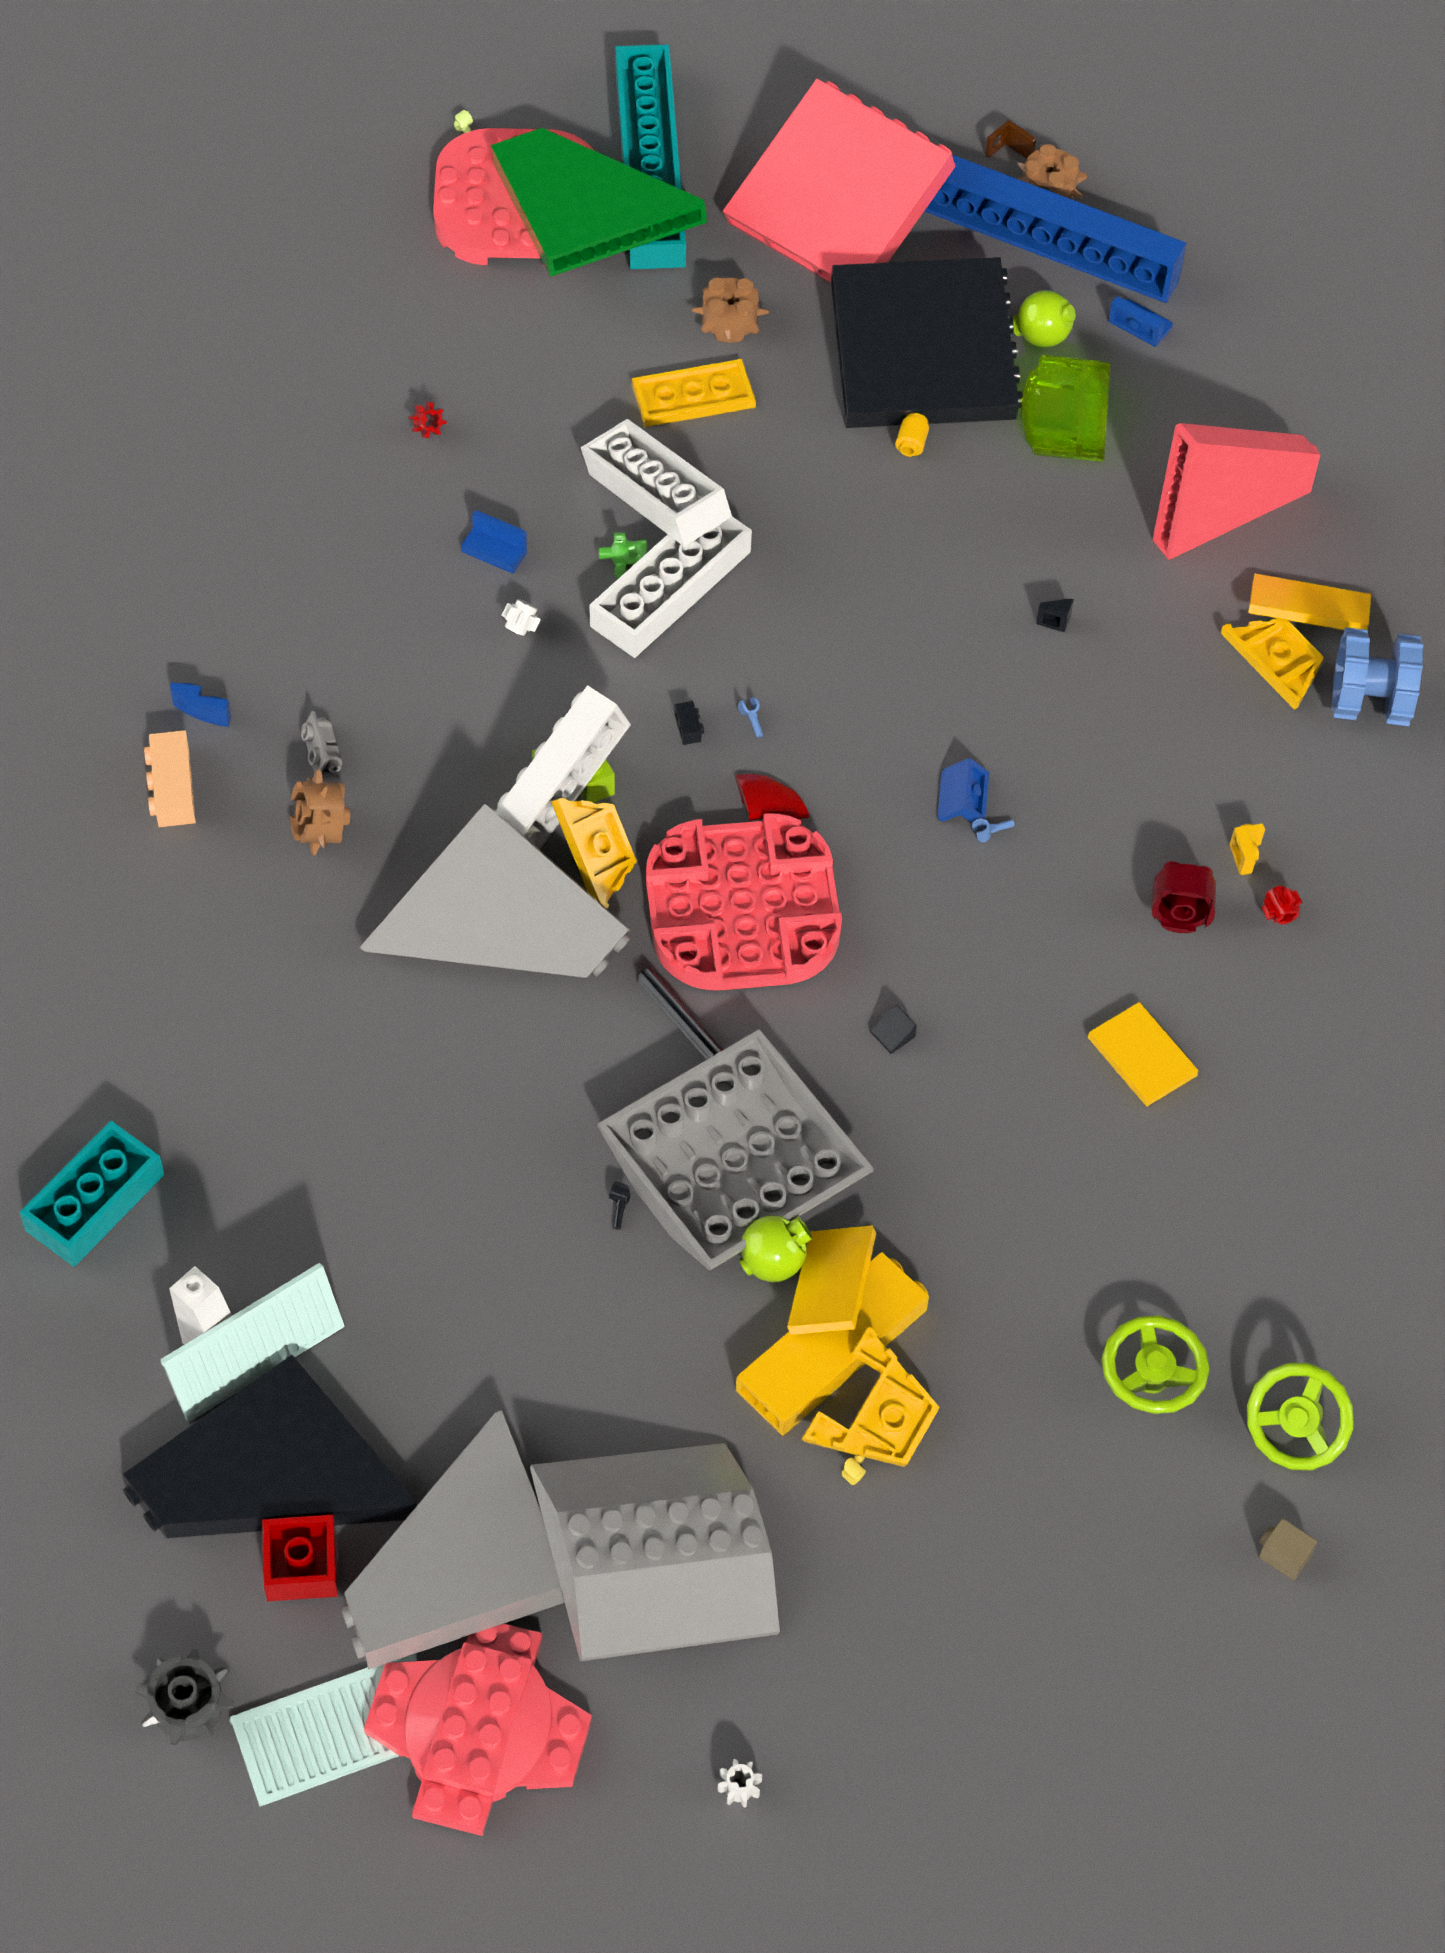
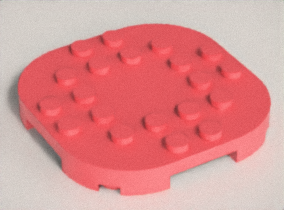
M485 128L473 130L456 137L441 151L437 159L435 173L434 227L440 244L444 248L447 246L453 250L455 257L479 265H488V258H541L494 166L491 145L536 129ZM547 129L594 150L586 141L576 135L560 130Z
M763 814V821L703 826L702 819L679 824L667 831L666 837L658 845L654 844L646 865V892L652 940L655 953L663 967L676 979L689 986L714 991L794 984L807 980L821 972L831 962L837 952L842 925V914L839 912L832 867L833 858L829 846L817 831L813 833L802 826L801 820L781 814Z

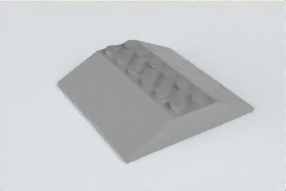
M760 1029L598 1123L600 1132L636 1193L671 1238L709 1271L744 1250L746 1239L742 1240V1236L747 1227L755 1220L764 1216L778 1215L792 1221L872 1173L874 1169Z
M725 1443L531 1465L530 1470L580 1661L779 1634L780 1627L771 1547L754 1489Z

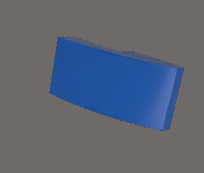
M171 682L170 691L175 707L198 720L229 727L231 713L228 699L216 696L205 697L202 694L201 686Z

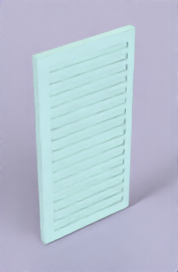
M320 1263L316 1264L161 1359V1364L164 1366L188 1423L235 1395L290 1355L294 1357L300 1355L345 1327L324 1266Z
M413 1654L392 1662L417 1661V1654ZM385 1664L369 1670L368 1667L230 1716L229 1722L233 1725L260 1807L399 1756L364 1732Z

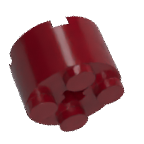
M1176 861L1165 863L1163 869L1156 874L1153 881L1152 916L1154 920L1157 918L1161 921V927L1176 933L1196 932V927L1203 924L1207 927L1212 923L1215 917L1216 881L1213 877L1212 869L1207 866L1180 864Z

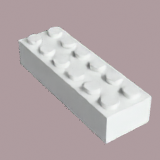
M629 419L624 420L581 447L590 476L683 546L694 542L703 534L732 517L725 491L721 486Z
M730 517L686 546L681 545L671 536L666 535L590 604V627L636 658L751 552L752 530L734 517Z
M587 685L583 692H579L574 697L571 709L565 717H561L555 723L553 733L549 739L539 745L535 752V758L530 765L519 772L516 784L511 791L505 793L499 800L496 812L539 850L559 824L551 801L559 798L576 801L631 725L618 705Z

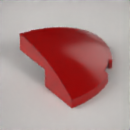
M736 775L735 779L741 801L745 804L749 821L763 819V814H781L798 820L809 818L804 802L790 787H786L773 778L763 775Z

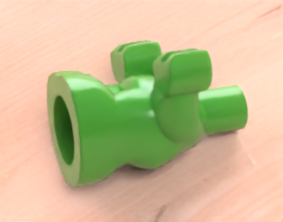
M614 533V542L611 547H599V559H611L615 565V578H620L626 572L627 566H633L647 553V538L629 541L626 539L625 533Z

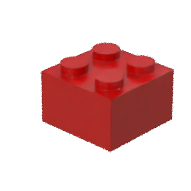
M333 1515L263 1519V1581L267 1602L338 1597L336 1528Z

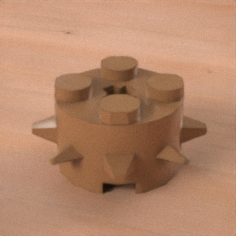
M1051 144L1042 145L1040 150H1036L1028 156L1025 164L1018 163V166L1024 171L1023 176L1018 178V180L1072 200L1075 197L1082 198L1083 195L1076 188L1078 183L1087 179V174L1079 171L1078 158L1070 155L1068 152L1057 149Z
M713 278L709 281L708 287L702 289V306L692 308V312L702 314L703 326L701 331L704 333L710 332L716 335V340L727 343L741 342L744 340V336L749 333L757 334L759 332L757 327L758 316L769 313V310L759 307V290L754 288L753 282L748 278Z
M321 770L315 771L312 781L308 777L306 782H297L293 787L290 799L296 801L295 815H290L293 838L300 841V843H309L312 855L317 854L320 845L322 848H325L326 843H341L343 826H348L350 823L349 807H344V783L324 782Z

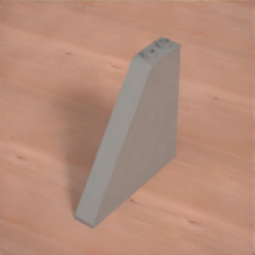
M484 804L360 948L364 952L589 978L592 974L598 977L609 964L606 960L613 950L619 953L629 942L630 938L627 934L630 932V929L491 806Z
M502 1410L494 1413L344 1592L347 1606L341 1608L347 1629L354 1626L357 1635L351 1638L358 1659L365 1658L368 1670L565 1603L541 1509Z

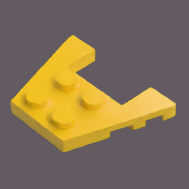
M868 1326L851 1355L880 1372V1376L850 1428H845L818 1411L801 1440L814 1445L905 1467L940 1407L914 1376L906 1372L897 1361V1356L891 1349H887L878 1339V1334L874 1329Z

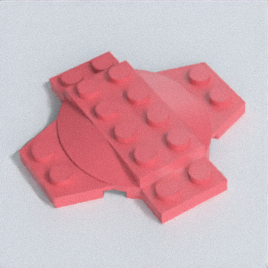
M501 1624L468 1635L467 1641L463 1643L461 1649L446 1655L441 1660L385 1664L364 1732L397 1755L405 1756L411 1760L415 1774L422 1782L412 1811L414 1819L483 1836L493 1802L506 1797V1793L515 1787L526 1786V1789L573 1787L591 1726L592 1715L546 1687L544 1680L534 1667L542 1642V1633L508 1624Z

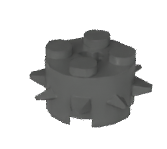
M194 1649L187 1658L175 1656L166 1661L161 1657L156 1660L157 1668L151 1674L150 1683L136 1686L135 1690L138 1695L148 1701L151 1710L141 1722L142 1726L146 1727L156 1724L165 1734L170 1736L172 1745H177L179 1741H186L189 1738H195L202 1734L208 1737L214 1734L212 1727L221 1717L222 1710L232 1708L234 1704L233 1700L221 1693L219 1682L228 1672L227 1668L223 1667L213 1670L204 1660L199 1659V1652ZM185 1695L187 1697L185 1700H179L181 1696Z

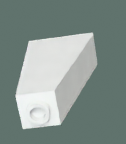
M196 1266L169 1288L184 1345L232 1316L219 1287Z

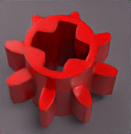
M426 402L425 409L421 405H415L416 412L414 416H409L408 418L413 420L414 423L412 432L422 430V438H429L430 431L434 435H441L439 428L442 424H447L445 420H442L441 416L444 410L442 408L433 410V402ZM426 415H430V416H431V417L428 419V422H429L430 425H425V422L427 421Z
M1277 886L1265 894V899L1263 900L1265 905L1261 908L1267 920L1273 919L1274 923L1277 922L1280 925H1284L1294 921L1299 916L1298 911L1301 910L1299 905L1303 902L1297 890L1291 892L1289 887Z

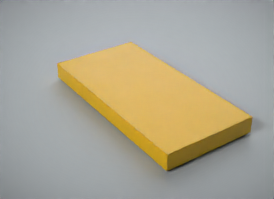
M742 359L632 378V388L644 427L756 408V400Z
M1254 573L1248 613L1345 630V627L1368 630L1371 594Z
M874 1226L810 1231L813 1239L807 1243L806 1258L801 1268L787 1325L791 1335L855 1329L876 1237Z

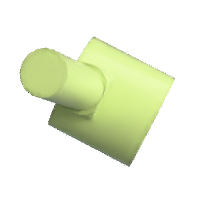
M462 110L455 115L454 127L459 132L467 133L471 131L469 125L473 123V119L468 111Z

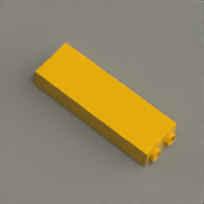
M881 1252L870 1261L855 1329L794 1335L788 1332L737 1376L736 1392L784 1436L865 1365L864 1362L851 1355L868 1326L874 1329L878 1334V1339L886 1347L927 1311L929 1295L926 1288L919 1281H913L907 1276L897 1260L889 1259Z

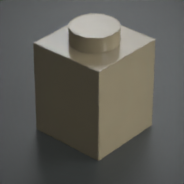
M1282 1518L1276 1528L1270 1525L1261 1537L1259 1543L1263 1545L1259 1558L1295 1581L1313 1555L1318 1541Z

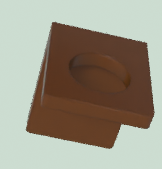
M1008 120L987 137L985 156L989 158L1003 146L1007 145L1027 159L1029 155L1035 152L1036 138ZM1001 135L997 144L993 146L996 138Z

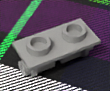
M311 711L301 729L302 740L306 742L309 764L313 766L314 773L316 770H321V773L323 770L336 773L341 770L343 762L338 746H331L336 742L332 724L325 717L317 719L315 711Z

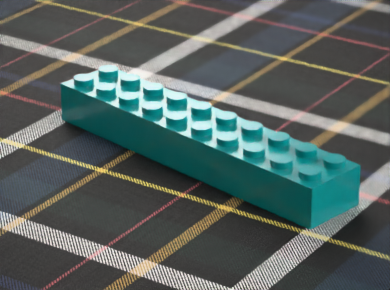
M669 44L615 46L622 163L681 189ZM685 230L630 249V269L686 267Z

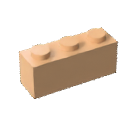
M186 730L149 734L150 747H144L146 765L152 766V772H146L148 790H154V797H148L150 815H156L158 827L196 823L190 752Z

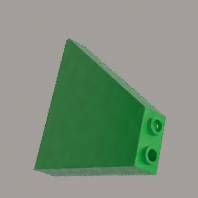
M539 128L491 145L494 166L550 277L707 223L703 199L547 129Z

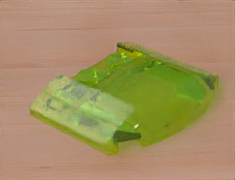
M1042 355L1038 360L1040 364L1033 371L1031 370L1028 375L1021 403L1023 430L1028 443L1032 447L1031 450L1034 455L1104 462L1111 362Z

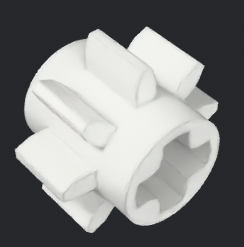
M517 599L515 604L507 603L501 615L507 620L505 627L522 636H525L527 630L535 632L541 620L535 615L538 608L521 599Z
M733 1759V1766L729 1770L725 1768L720 1769V1777L725 1781L718 1784L717 1790L720 1793H727L728 1805L735 1801L741 1802L742 1806L746 1807L747 1800L751 1796L759 1798L760 1790L754 1785L762 1782V1774H753V1762L750 1761L747 1765L738 1764V1761ZM741 1779L745 1787H739L738 1783L734 1782V1780Z

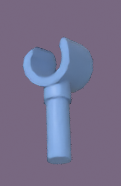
M750 698L751 710L746 708L744 700L739 701V712L744 716H748L756 738L762 737L763 732L756 713L760 707L758 699Z
M980 818L972 823V830L974 832L984 830L978 832L976 836L978 841L986 842L990 839L991 833L1014 827L1015 824L1013 820L989 824L986 819Z

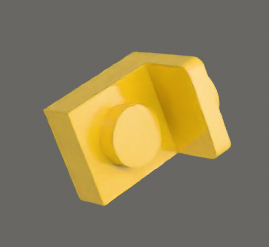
M1244 824L1234 828L1229 846L1240 875L1252 874L1255 861L1259 859L1257 846L1261 844L1265 832L1263 824Z

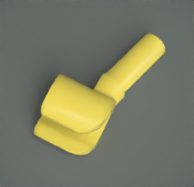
M855 1455L854 1458L851 1457L845 1462L842 1476L851 1485H855L865 1475L866 1470L860 1465L865 1457Z

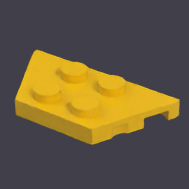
M1288 620L1252 621L1246 627L1232 628L1231 624L1222 626V636L1294 710L1297 709L1322 666L1324 659L1322 654Z
M566 798L551 801L588 893L608 909L610 905L607 902L615 891H619L624 883L626 874L631 872L637 862L614 804H594L592 801L583 800L568 801Z

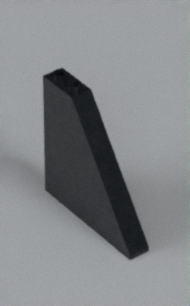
M293 1355L287 1357L122 1474L126 1485L123 1492L133 1506L139 1504L145 1511L143 1517L149 1527L154 1532L159 1529L166 1538L263 1531V1519L333 1515L335 1526L406 1520L417 1506L413 1497Z

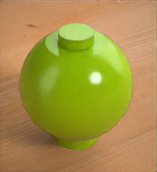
M1050 290L1035 292L1022 302L1018 314L1013 315L1014 333L1018 337L1023 336L1029 343L1038 347L1055 346L1064 341L1071 332L1076 317L1075 309L1064 296Z
M778 1215L761 1217L751 1223L742 1236V1240L746 1239V1247L741 1251L742 1257L739 1259V1262L749 1276L754 1274L758 1279L767 1282L784 1281L795 1275L802 1267L806 1258V1243L812 1240L813 1237L800 1217L792 1221Z

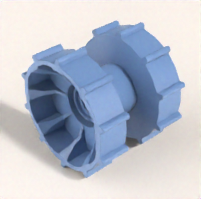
M1345 627L1344 633L1340 638L1332 687L1331 710L1334 713L1333 718L1356 720L1357 715L1361 712L1363 696L1367 695L1385 698L1384 716L1387 719L1386 724L1409 726L1410 721L1414 718L1423 669L1424 644L1421 642V636L1398 633L1397 639L1393 642L1390 659L1369 656L1370 638L1368 630Z

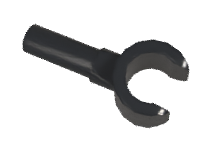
M617 1181L612 1185L609 1199L617 1202L613 1229L620 1230L625 1205L628 1204L631 1195L629 1187Z

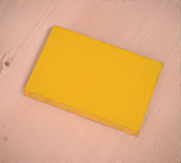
M1140 1002L1093 1029L1088 1034V1039L1146 1107L1198 1075L1199 1070Z

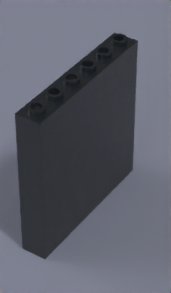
M1001 257L832 265L831 290L846 428L900 426L902 420L910 413H919L925 416L928 424L1016 420L1018 408L1023 407L1022 391H1017V383L1020 382L1019 366H1014L1013 359H1016L1017 347L1015 341L1011 342L1010 334H1013L1014 323L1013 317H1008L1007 310H1010L1011 299L1010 293H1005L1004 285H1007L1008 275L1007 269L1002 268Z

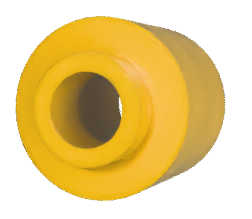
M910 413L902 420L895 446L903 455L912 457L918 456L923 452L929 432L927 418L919 413Z

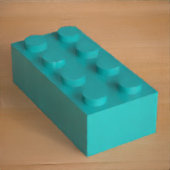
M110 1121L19 1212L25 1231L71 1266L75 1267L164 1176L160 1156L113 1121Z

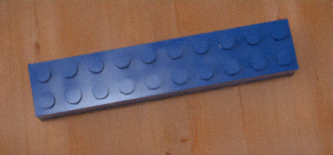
M952 155L956 167L924 212L1163 303L1168 302L1180 280L1186 242Z

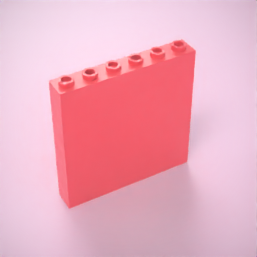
M816 79L729 201L723 213L730 225L831 283L832 265L888 263L956 166L952 152L942 144L937 146L931 143L923 133L918 131L913 133L908 130L906 125L898 119H893L892 121L885 117L884 113L874 106L869 108L863 105L858 97L853 94L847 96L840 92V89L832 82L827 81L824 83Z

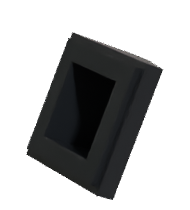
M1074 599L1041 602L1036 624L1065 632L1071 617Z
M896 1005L871 1029L870 1033L892 1054L915 1038L917 1026Z

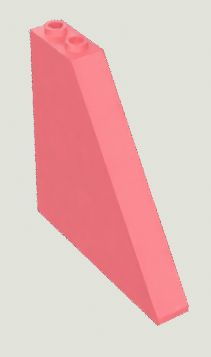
M1185 423L1175 425L1153 542L1170 560L1310 493L1320 459L1317 447L1311 444L1304 435Z

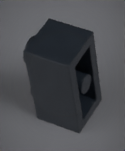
M693 701L674 704V716L682 744L687 745L701 742L704 726L698 720L700 719L698 707L695 708Z

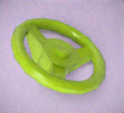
M1159 1315L1136 1317L1118 1326L1106 1340L1101 1358L1104 1378L1114 1394L1132 1408L1151 1414L1172 1413L1192 1404L1205 1389L1210 1372L1207 1351L1196 1334L1179 1321ZM1154 1328L1172 1332L1184 1340L1194 1354L1196 1370L1176 1366V1359L1173 1353L1168 1348L1157 1345ZM1140 1330L1141 1350L1138 1352L1135 1360L1136 1372L1121 1381L1117 1375L1115 1364L1118 1347L1128 1335ZM1189 1386L1183 1394L1171 1400L1152 1401L1134 1394L1140 1391L1159 1393L1166 1387Z
M1286 1363L1269 1370L1254 1385L1247 1403V1427L1255 1446L1271 1462L1289 1470L1312 1471L1332 1463L1346 1449L1354 1429L1353 1405L1345 1387L1329 1371L1310 1363ZM1290 1376L1309 1377L1302 1396L1289 1398L1282 1404L1280 1409L1260 1411L1265 1393L1276 1382ZM1323 1385L1334 1395L1340 1409V1427L1335 1440L1330 1445L1321 1425L1323 1408L1319 1398ZM1281 1424L1284 1431L1289 1435L1298 1438L1306 1437L1316 1455L1311 1457H1292L1277 1450L1267 1440L1261 1426Z

